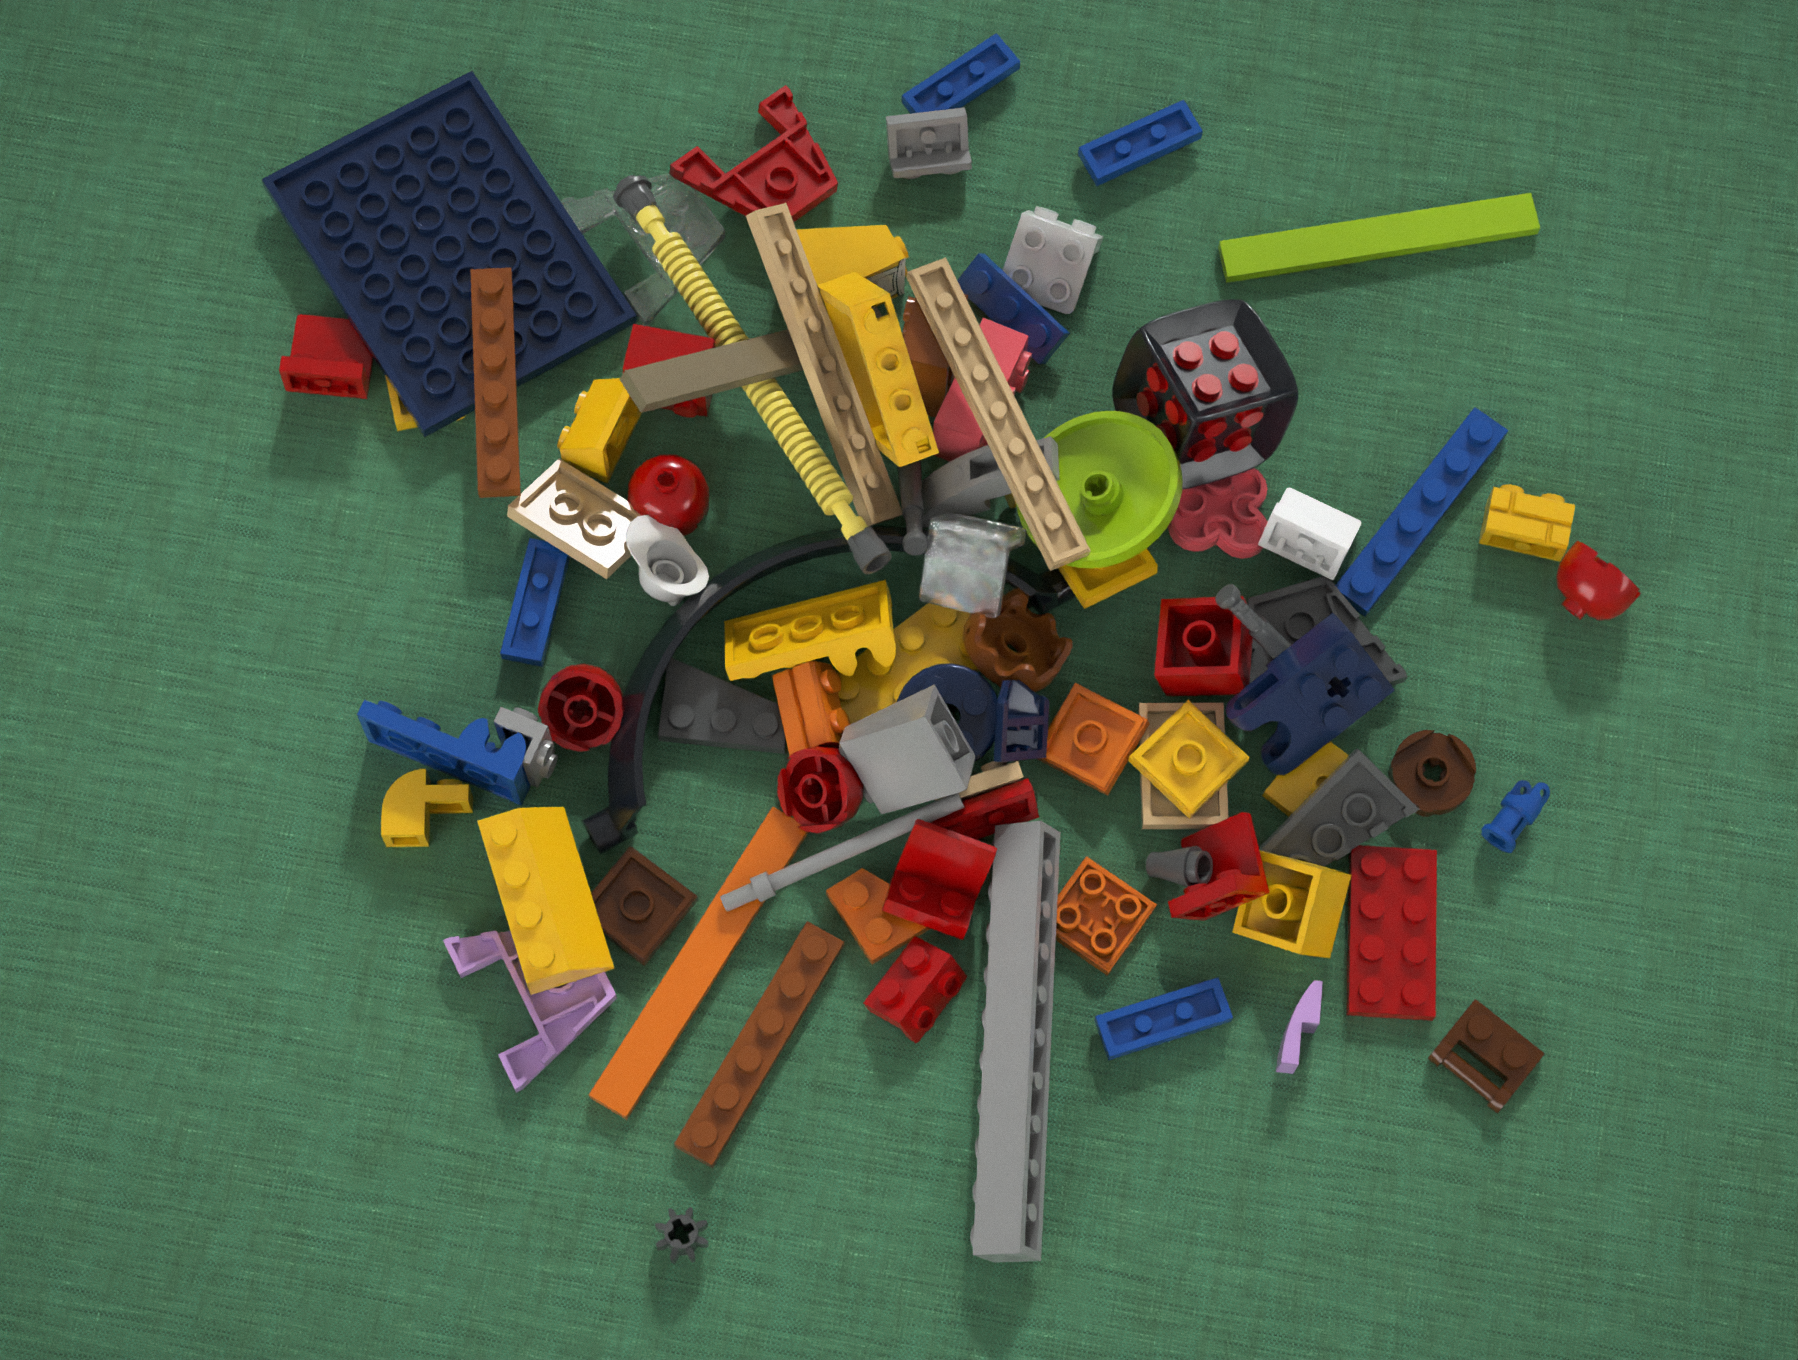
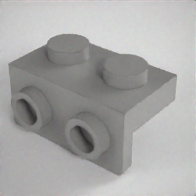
M965 107L886 116L888 159L894 178L915 179L921 175L938 173L951 175L963 170L972 169Z
M500 707L494 719V725L501 745H503L506 739L518 732L523 735L527 748L523 766L530 785L538 788L543 777L548 779L552 775L558 759V755L554 754L555 748L547 725L537 722L538 718L527 710L515 707L513 711Z

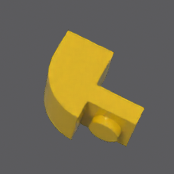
M426 769L414 770L399 777L386 792L382 804L381 837L386 847H429L430 814L473 813V795L469 784H463L462 781L456 779H442L437 781V785H431Z

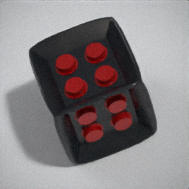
M1226 299L1176 311L1156 318L1139 328L1130 339L1117 369L1112 387V398L1115 411L1127 412L1142 417L1154 424L1167 437L1180 462L1183 490L1244 473L1269 459L1280 445L1293 418L1298 403V387L1287 360L1256 311L1244 300Z

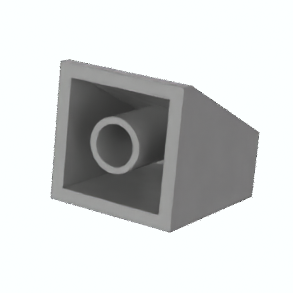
M935 684L846 726L839 742L840 754L852 764L864 784L863 795L870 804L875 803L881 814L966 790L975 760L973 750Z

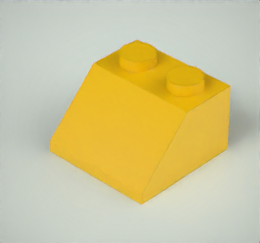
M620 378L595 379L588 392H581L574 409V413L577 415L571 427L565 426L557 443V448L560 449L563 461L585 475L605 483L609 482L641 416V412L621 383Z
M1260 851L1270 893L1238 907L1232 933L1300 955L1330 959L1351 875L1317 864Z

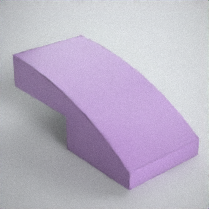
M1314 980L1293 1011L1281 1041L1276 1072L1293 1074L1298 1067L1301 1032L1314 1034L1320 1024L1323 981Z

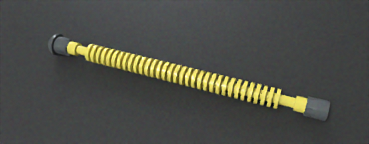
M630 175L622 179L618 183L613 195L615 203L619 207L624 208L634 222L640 224L645 233L652 235L656 241L652 247V252L668 273L669 278L683 296V299L704 328L709 338L715 339V347L749 339L718 291L714 288L703 268L699 265L697 259L693 256L687 244L683 241L681 235L678 232L669 233L664 226L665 218L656 204L657 202L651 191V183L648 178L641 175ZM772 378L742 386V389L746 392L751 403L773 433L774 438L778 441L786 456L789 457L790 462L800 474L801 479L805 482V485L816 499L824 514L829 516L835 514L842 524L841 532L846 538L854 560L864 574H871L882 569L891 560V552L883 540L877 536L873 528L868 527L861 516H856L849 506L853 500V495L842 481L834 466L831 465L830 460L826 457V454L820 448L812 433L809 432L808 427L804 424V421L783 392L781 386L777 383V380Z

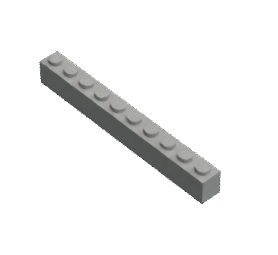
M1042 821L995 825L994 841L991 844L997 848V853L993 861L992 882L988 889L991 911L990 923L986 929L989 950L988 965L984 970V981L987 988L986 1007L982 1012L984 1045L979 1059L982 1071L981 1093L977 1100L980 1122L979 1136L975 1142V1154L978 1159L977 1179L973 1185L975 1218L970 1232V1240L974 1256L994 1263L1041 1261L1061 834V832Z

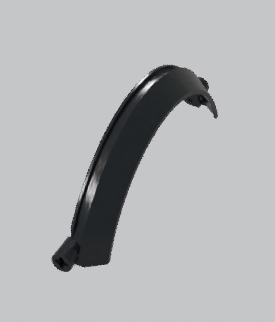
M870 526L877 536L883 540L889 551L906 552L902 544L903 538L907 533L906 527ZM841 528L811 533L784 541L741 560L709 581L700 593L689 597L657 633L635 668L623 696L625 709L620 729L612 738L608 766L609 806L582 820L599 854L638 834L634 823L636 821L635 816L643 806L647 805L643 784L642 759L649 712L661 677L686 636L710 611L752 582L782 568L807 560L851 552L850 546L841 532ZM922 529L928 539V548L922 555L944 558L973 567L1004 581L1015 589L1019 588L1029 596L1027 608L1029 609L1033 606L1041 615L1076 597L1058 568L1051 571L1048 569L1037 574L1012 558L981 544L946 533Z

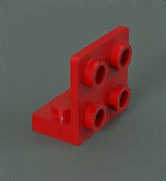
M300 314L296 319L290 356H281L279 373L285 390L288 392L367 399L374 358L349 319Z
M1241 812L1181 840L1182 848L1198 846L1202 851H1207L1212 857L1213 872L1207 884L1201 883L1188 886L1183 889L1184 895L1168 901L1171 918L1205 921L1270 893L1250 813Z
M917 819L893 872L882 911L963 940L969 927L976 898L995 859L997 848Z

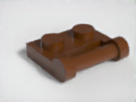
M1475 999L1427 1059L1437 1067L1440 1064L1446 1067L1489 1102L1487 1106L1498 1114L1545 1053ZM1456 1043L1504 1080L1505 1083L1502 1087L1496 1086L1453 1052L1452 1048Z

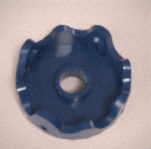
M949 663L937 664L923 669L905 684L898 696L897 702L935 684L944 702L955 706L959 710L960 721L958 726L975 754L974 762H976L989 751L995 741L998 700L995 691L985 678L966 666Z

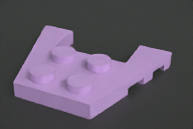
M497 931L483 932L478 936L464 938L455 936L443 940L461 978L503 959L539 1032L537 1036L498 1054L516 1093L523 1090L617 999L616 993L605 972L530 995L511 931L499 933Z

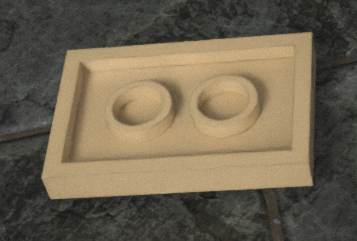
M560 458L525 489L521 496H518L508 505L507 517L605 579H608L632 556L626 545L625 533L629 523L636 517L641 516L633 509L629 501Z
M1139 703L1138 715L1148 719L1150 723L1139 741V746L1184 703ZM1192 703L1225 734L1224 703ZM1140 773L1142 829H1205L1229 818L1227 783L1189 819Z

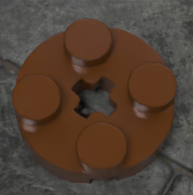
M1435 730L1416 732L1408 736L1398 746L1389 766L1390 780L1420 809L1415 813L1422 817L1452 812L1466 801L1475 782L1474 775L1476 773L1475 759L1467 745L1454 735L1448 734L1446 736L1441 733H1434ZM1429 763L1432 768L1440 766L1443 770L1439 775L1440 781L1427 780L1423 775L1426 771L1423 765Z

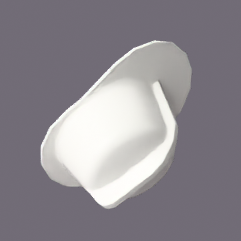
M649 515L638 516L629 523L625 533L626 545L639 565L640 585L652 598L675 606L685 596L698 594L706 587L709 580L707 567L677 528L663 525Z

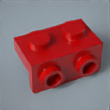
M914 936L863 1004L871 1013L900 1028L909 1040L918 1043L924 1034L932 1028L937 1017L949 1001L960 991L967 975L952 955Z

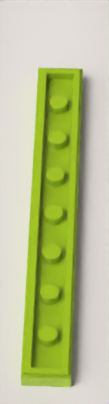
M1525 193L1219 241L1218 250L1226 283L1536 235L1539 233L1540 224L1532 194Z

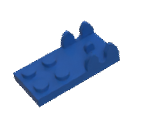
M364 699L357 716L369 742L522 806L531 785L523 766L527 748L521 733L518 732L506 739L500 749L496 748L495 743L487 742L490 732L486 718H480L471 722L463 730L459 738H455L441 732V727L431 720L418 717L415 721L401 715L402 711L388 702L379 701L378 704H374Z

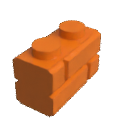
M808 661L793 667V669H787L772 675L789 756L794 752L814 746L839 749V742L846 726L850 725V720L847 713L841 708L838 692L841 690V680L836 670L832 668V664Z

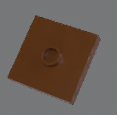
M629 846L591 893L604 936L643 966L648 963L698 901L697 895L631 846Z

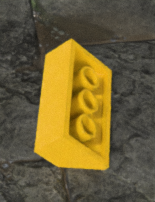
M517 808L478 820V826L530 995L614 969L565 808Z

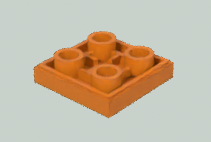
M1086 856L1058 894L1056 941L1108 976L1154 912L1157 904Z

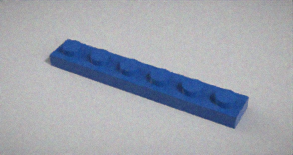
M1476 407L1466 417L1335 585L1353 608L1364 617L1370 612L1505 438L1508 430Z

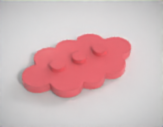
M1253 468L1229 478L1183 489L1177 511L1168 525L1169 535L1181 548L1192 552L1205 551L1216 544L1228 555L1239 559L1258 555L1263 549L1258 543L1268 522L1259 511L1268 490L1265 478L1260 471Z

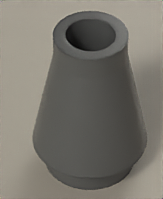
M1198 846L1164 852H1151L1146 860V871L1150 877L1161 878L1188 887L1201 883L1207 884L1210 881L1213 872V861L1211 855L1207 851H1202Z

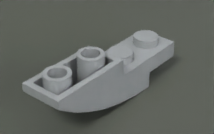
M1051 436L1036 440L1056 481L1060 480L1058 444ZM988 445L948 462L922 481L923 528L990 510V499L1012 493Z

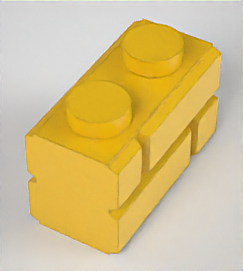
M1506 484L1500 486V488L1493 486L1485 506L1479 544L1560 562L1569 544L1575 504L1566 503L1565 499L1557 494L1547 493L1539 497L1525 494L1524 489L1516 485Z

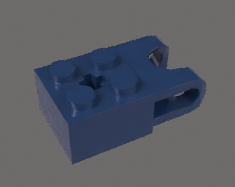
M1331 613L1266 665L1268 670L1228 702L1226 714L1233 725L1244 731H1252L1269 721H1278L1276 731L1263 744L1261 755L1264 764L1270 772L1277 775H1285L1333 740L1394 692L1395 689L1353 633L1334 613Z

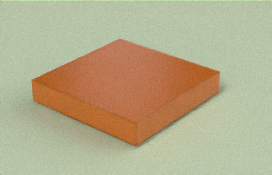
M1075 683L1048 728L1046 758H1038L1037 760L1108 796L1127 764L1129 756L1134 752L1150 723L1148 719Z

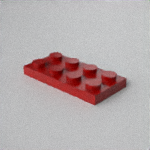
M1358 845L1349 853V874L1351 878L1348 887L1346 1015L1433 1021L1436 1017L1437 850Z

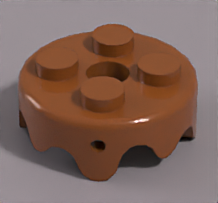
M1019 588L1013 589L997 598H993L991 595L986 596L974 609L964 625L963 641L970 660L987 679L1000 687L1003 680H1020L1034 692L1046 688L1058 675L1063 663L1070 654L1073 646L1072 639L1067 637L1059 638L1056 630V621L1052 614L1045 613L1041 615L1031 612L1027 608L1029 596ZM1011 644L1017 652L1012 651L1007 645Z

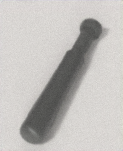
M921 460L902 467L897 466L902 515L906 522L907 532L902 544L906 553L914 556L923 554L928 548V539L922 530L924 507Z
M1229 584L1224 586L1216 595L1217 605L1222 609H1229L1249 629V635L1272 659L1291 646L1265 618L1258 617L1249 608V605L1240 598V590L1235 585Z

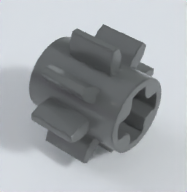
M691 1207L686 1210L685 1215H676L675 1211L670 1208L668 1209L670 1220L666 1225L663 1223L655 1224L656 1230L665 1235L664 1239L656 1243L657 1250L669 1248L671 1250L670 1260L673 1264L676 1263L679 1255H687L693 1263L695 1262L694 1251L697 1247L708 1248L709 1246L708 1241L699 1236V1232L704 1231L708 1227V1223L706 1220L695 1223L693 1220V1208ZM680 1226L686 1232L691 1231L688 1234L690 1242L682 1245L679 1239L671 1241L676 1237L674 1229Z

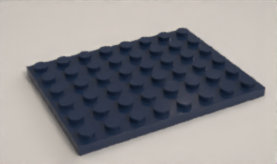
M473 71L262 179L263 186L378 366L393 386L424 437L475 410L470 269L512 268L517 387L637 322L636 313Z

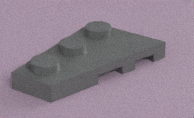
M674 658L671 659L666 671L658 732L659 741L785 754L786 738L777 703Z

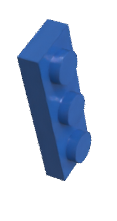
M996 33L902 95V104L910 114L961 108L1019 70L1020 60Z
M1182 100L1080 146L1078 156L1095 185L1099 186L1201 139L1203 131L1186 102Z
M978 253L957 280L963 293L968 295V298L991 320L1029 336L1027 351L1032 353V358L1038 364H1046L1070 334L985 254Z
M529 538L500 652L502 659L543 667L570 559L569 555L547 541Z
M1219 977L1097 1015L1094 1021L1109 1061L1231 1022L1233 1016Z

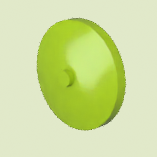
M1100 411L1071 419L1044 437L1051 436L1058 444L1060 480H1057V483L1091 550L1088 556L1066 565L1077 568H1101L1121 563L1144 551L1166 530L1180 502L1183 484L1182 470L1177 454L1169 440L1154 424L1142 417L1127 412ZM1016 503L1020 522L1025 532L1031 539V541L1038 548L1037 543Z

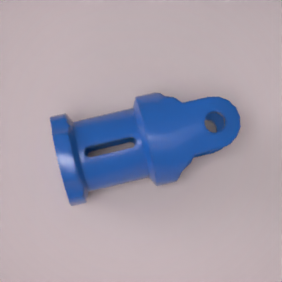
M1525 780L1518 781L1501 801L1502 809L1492 823L1485 824L1481 829L1482 836L1499 850L1512 853L1516 847L1515 840L1526 825L1533 824L1540 814L1542 807L1547 802L1550 796L1548 785L1539 782L1531 788L1529 782ZM1521 787L1524 788L1523 794L1520 793ZM1541 789H1543V791H1544V794H1543L1542 797H1541V795H1540V790H1541Z

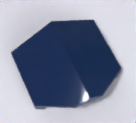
M1003 680L996 707L994 762L1046 758L1049 700L1045 696L1036 694L1020 680Z

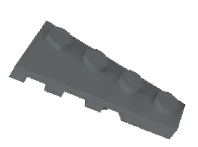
M1355 749L1259 847V850L1326 866L1334 860L1337 861L1347 855L1352 849L1371 837L1374 838L1386 831L1389 826L1412 815L1420 809L1359 749Z

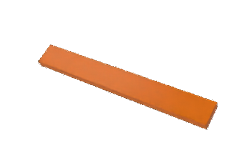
M775 807L771 808L589 1093L591 1099L622 1118L628 1119L766 901L760 902L759 899H756L727 912L720 896L751 883L750 878L763 872H767L770 875L789 865L809 833L798 828L797 826L801 824L796 822L791 816L787 817L784 812Z

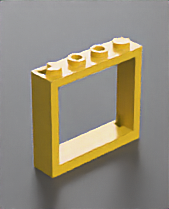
M856 272L817 285L879 451L899 467L938 454V447L890 293ZM884 302L888 314L876 318L875 311L871 306Z

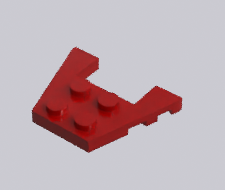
M786 85L761 101L758 108V113L781 135L729 172L724 173L698 146L670 164L669 174L673 178L744 216L755 210L786 203L792 220L795 222L836 193L838 181L819 144L814 143L807 130V121L802 112H798L793 103V94Z

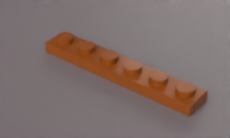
M512 268L470 269L479 498L521 496Z
M808 921L805 923L676 1139L674 1146L713 1169L844 948V941Z

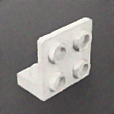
M1287 488L1280 502H1277L1258 545L1326 578L1334 580L1361 526V521L1299 491Z

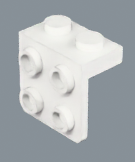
M1036 206L1034 212L1028 210L1021 214L1003 271L1039 305L1064 314H1070L1076 308L1093 255L1099 252L1104 236L1095 234L1096 226L1076 219L1070 225L1058 221V213Z

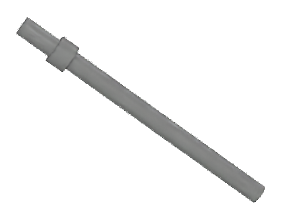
M959 793L946 796L770 875L767 872H763L750 878L751 883L720 896L723 906L729 912L756 899H759L760 902L777 895L776 890L910 832L917 819L930 823L964 808V804Z

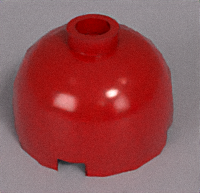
M660 454L645 460L635 469L628 484L627 501L631 503L633 509L641 516L649 515L663 525L677 528L685 536L692 533L698 527V523L703 519L704 515H707L709 510V487L701 469L690 459L677 454Z
M1576 541L1560 562L1556 576L1557 587L1566 598L1561 605L1579 620L1585 615L1598 621L1611 620L1620 616L1641 595L1638 592L1640 589L1611 562L1607 564L1599 557H1596L1599 554L1586 544Z
M577 664L567 666L551 677L542 690L538 714L539 718L541 717L542 724L548 726L552 741L565 749L583 752L589 751L590 748L598 747L601 744L605 745L612 740L620 729L625 708L621 688L612 675L597 666Z
M814 746L794 752L789 757L791 759L788 761L786 768L781 769L778 775L777 794L781 808L786 816H793L796 822L801 824L797 826L805 832L818 834L843 826L857 814L864 797V784L852 764L840 754L839 749Z

